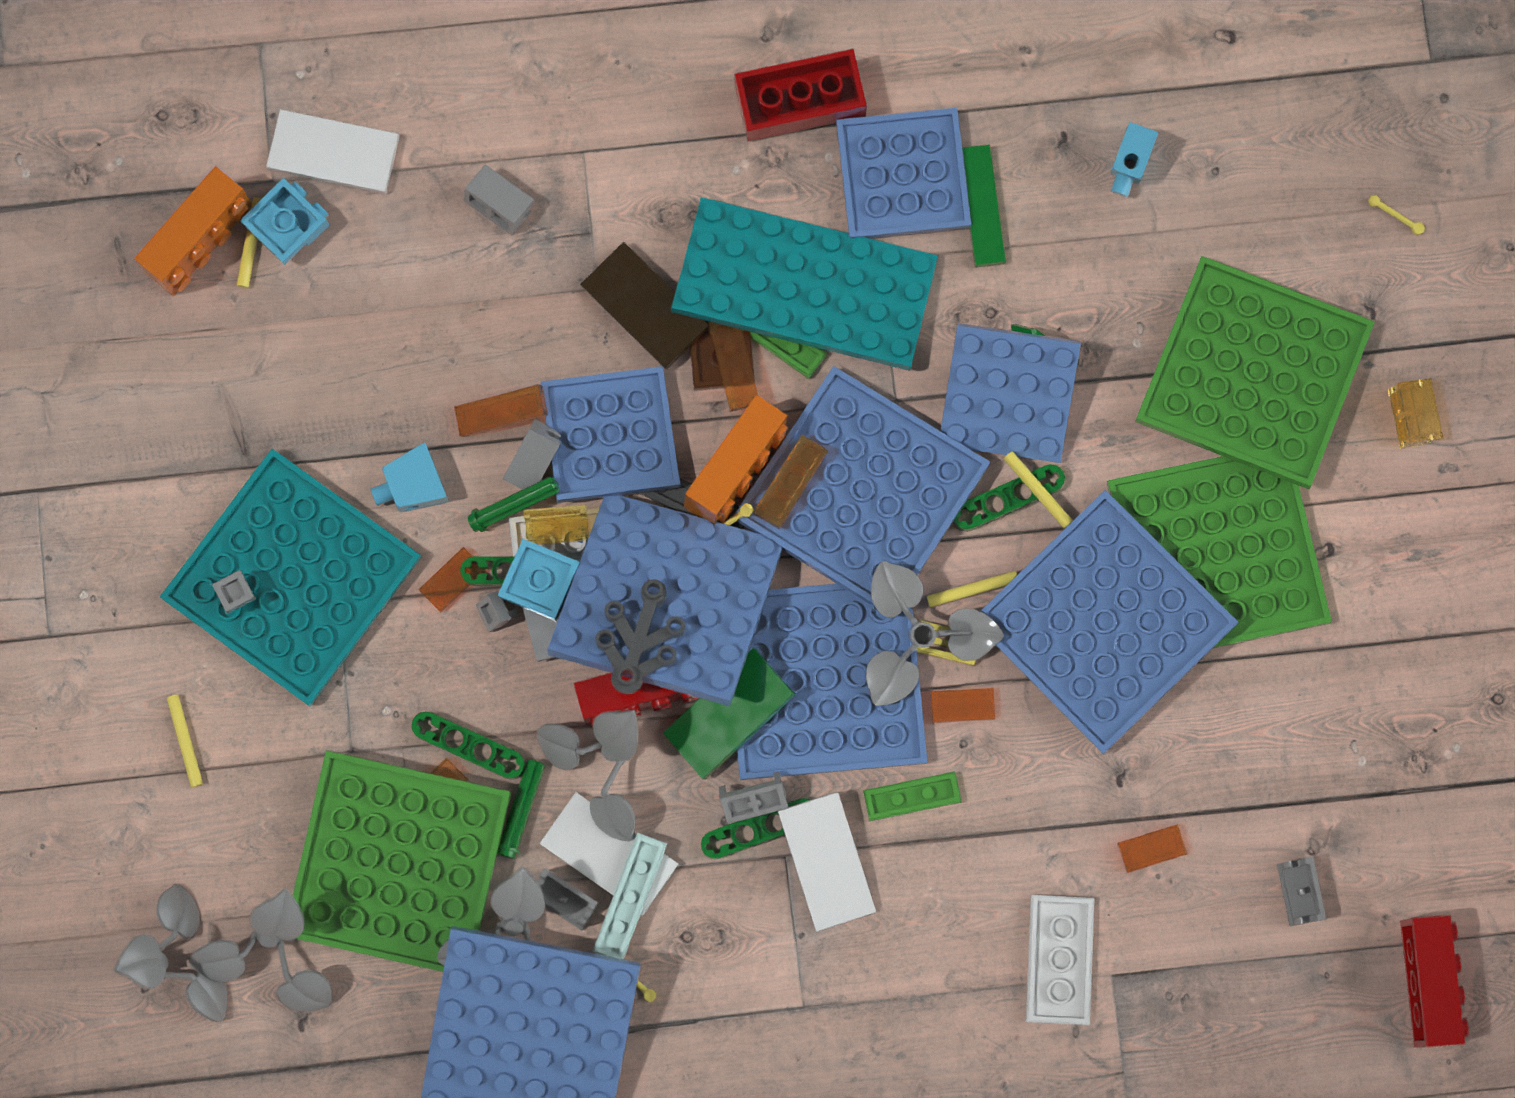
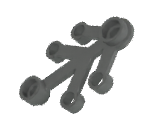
M656 579L648 580L641 588V597L644 603L635 632H633L624 617V608L620 602L610 601L605 606L606 619L613 622L629 649L626 661H624L614 646L615 636L613 632L604 629L596 635L597 647L604 651L614 668L611 675L612 685L618 692L623 694H632L638 691L643 684V677L662 667L672 666L676 662L677 657L676 650L670 645L661 646L657 651L656 657L639 664V661L644 652L671 638H679L685 632L684 620L678 616H673L667 620L665 627L648 635L656 607L661 606L667 598L665 585ZM651 587H656L660 590L655 595L648 593ZM611 608H618L620 610V613L617 615H610L608 612ZM677 623L681 625V629L673 631L670 629V626ZM607 636L611 641L608 644H602L600 639ZM669 652L673 656L669 660H664L661 658V655ZM625 673L633 675L630 681H624L621 677Z

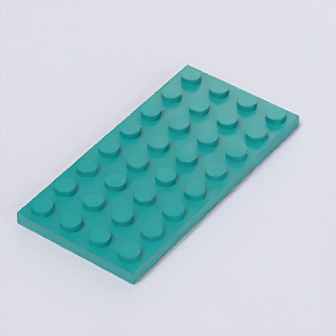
M701 197L671 312L910 371L938 255L865 237L850 238L849 233Z

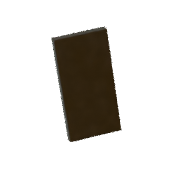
M625 242L621 243L580 284L665 370L710 328L703 319L671 312L675 291Z

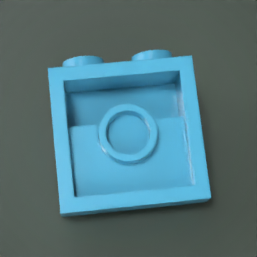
M283 178L240 222L285 265L305 245L309 246L330 224L326 219L329 214L317 202L311 205L304 198L307 193L298 183L294 181L290 184Z

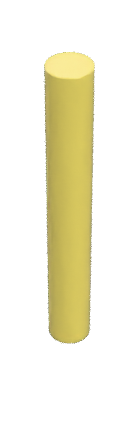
M253 197L251 209H252L262 198ZM248 229L236 285L246 289L249 288L258 240Z
M1013 451L1003 458L1065 529L1073 521L1072 518Z
M1012 571L926 596L928 606L931 608L1007 586L1017 576V573Z
M179 695L169 696L166 699L191 788L201 786L203 781Z

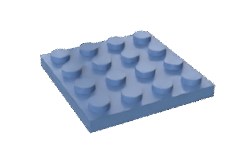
M957 108L836 120L850 238L865 237L870 239L967 229L971 227Z
M957 323L940 431L970 450L1007 455L1013 451L1017 457L1061 463L1081 341Z
M663 366L541 381L546 425L561 434L559 438L561 443L551 460L553 478L558 482L559 492L556 494L557 503L680 488Z

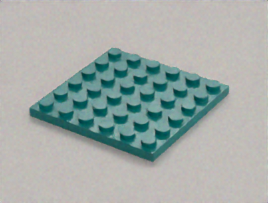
M272 448L160 595V598L311 707L422 556ZM241 570L256 599L227 613L212 584Z

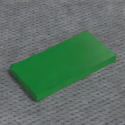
M752 648L747 654L730 706L699 698L663 734L697 774L706 780L796 694L755 648Z

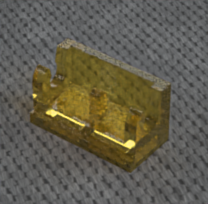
M1431 378L1400 382L1388 389L1400 449L1431 444V441L1444 438Z
M586 505L524 510L526 540L543 545L588 541L590 535Z

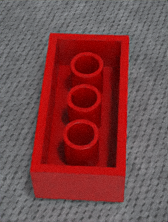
M854 48L734 74V85L747 142L834 124L839 119L866 117L867 104Z
M612 673L573 683L586 726L591 724L593 726L594 719L603 712L635 710L636 717L641 716V710L653 708V711L657 712L671 708V702L683 699L684 703H690L699 699L695 696L643 682L638 691L632 694H623L613 687L611 681ZM624 676L621 677L622 680H624V681H630V680H631V678H628V677H624Z
M1451 915L1401 920L1400 927L1414 1048L1465 1044V1037L1469 1036L1467 1019L1462 1018L1461 1005L1465 1004V992L1463 986H1459L1457 973H1461V959L1459 954H1455L1454 941L1458 939L1456 922L1451 921Z

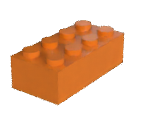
M215 166L135 256L134 260L147 276L173 296L177 291H183L190 283V276L197 268H203L211 258L210 253L217 245L222 246L231 235L230 230L237 222L241 223L240 220L251 210L252 203L241 186Z
M756 395L685 493L684 508L697 517L707 519L713 524L719 523V521L724 524L734 510L732 508L735 503L734 500L737 497L742 499L750 489L752 475L754 473L759 475L769 462L770 450L772 448L777 450L787 435L785 433L788 430L786 426L787 415Z

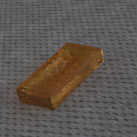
M464 547L418 589L440 613L470 586L464 581L460 572L461 564L464 560L473 557ZM474 563L472 569H467L466 573H469L472 579H477V575L483 573L485 569H479L478 564Z
M994 689L931 691L932 722L949 723L995 720Z
M1178 824L1117 843L1126 873L1187 855Z

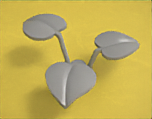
M886 561L880 562L871 582L873 604L887 618H894L902 611L912 624L908 632L912 645L903 653L901 658L893 651H882L871 658L866 669V681L872 703L878 706L892 704L905 698L914 690L918 683L919 670L915 664L906 661V659L918 647L926 648L931 646L936 637L950 636L948 647L957 658L966 661L976 660L986 655L1004 638L1002 630L989 616L970 608L959 609L950 615L948 620L950 630L935 631L934 627L929 623L918 622L908 608L916 606L921 601L923 585L920 578L906 567Z
M635 710L625 712L608 711L599 714L593 722V731L598 743L585 748L578 747V735L569 727L554 723L541 726L537 730V738L541 749L550 763L559 769H574L579 764V755L601 748L605 759L616 761L601 790V796H595L591 799L590 813L595 824L610 837L622 841L633 840L635 829L634 811L625 798L615 793L608 795V790L620 767L635 755L638 742Z
M520 867L511 877L500 883L492 894V908L502 917L501 922L496 924L493 934L499 935L501 931H504L509 936H518L522 933L525 940L532 941L527 922L536 921L542 916L545 909V898L535 878L524 867ZM449 939L438 951L437 959L442 965H445Z
M173 884L172 887L160 895L156 908L159 922L166 930L172 931L171 935L160 944L150 935L144 934L135 937L121 953L114 972L129 978L137 985L147 989L158 987L165 978L188 979L191 983L186 987V996L190 1005L208 1020L221 1022L225 1018L228 994L225 982L211 980L200 972L195 976L193 973L165 971L168 967V958L161 950L173 942L178 934L185 939L193 937L199 927L200 919L198 907L190 893L181 885Z
M283 889L273 898L259 904L252 911L250 924L255 931L251 932V938L242 951L239 952L238 945L233 941L217 940L200 947L189 958L188 963L205 977L219 982H227L243 974L245 962L242 958L248 955L256 940L264 947H274L277 945L283 975L287 981L279 985L277 990L281 1002L291 1009L303 1012L321 1010L332 1003L331 985L321 973L304 970L297 972L293 977L289 973L283 945L284 940H294L301 935L304 929V917L298 903L287 889Z

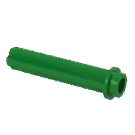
M547 477L480 510L475 508L468 515L469 525L475 532H484L488 526L559 492L558 482L553 477Z
M528 760L499 844L497 854L515 859L516 854H520L518 847L545 768L541 762Z

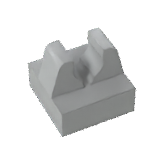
M241 570L212 584L227 613L256 599Z
M499 591L488 594L476 604L488 632L501 628L518 614L517 609L507 610L504 604L507 601L498 597Z

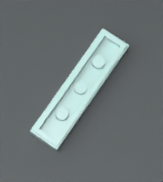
M637 833L592 952L624 959L665 852L666 843Z

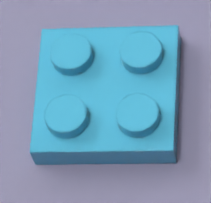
M522 539L498 593V597L557 621L580 562Z

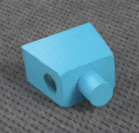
M1129 122L1110 174L1116 176L1110 190L1111 192L1128 197L1133 182L1139 184L1159 132ZM1127 159L1133 160L1135 162V167L1133 169L1127 168L1125 166V161Z
M426 443L417 446L384 466L382 470L387 482L370 489L377 506L394 499L400 512L449 502Z

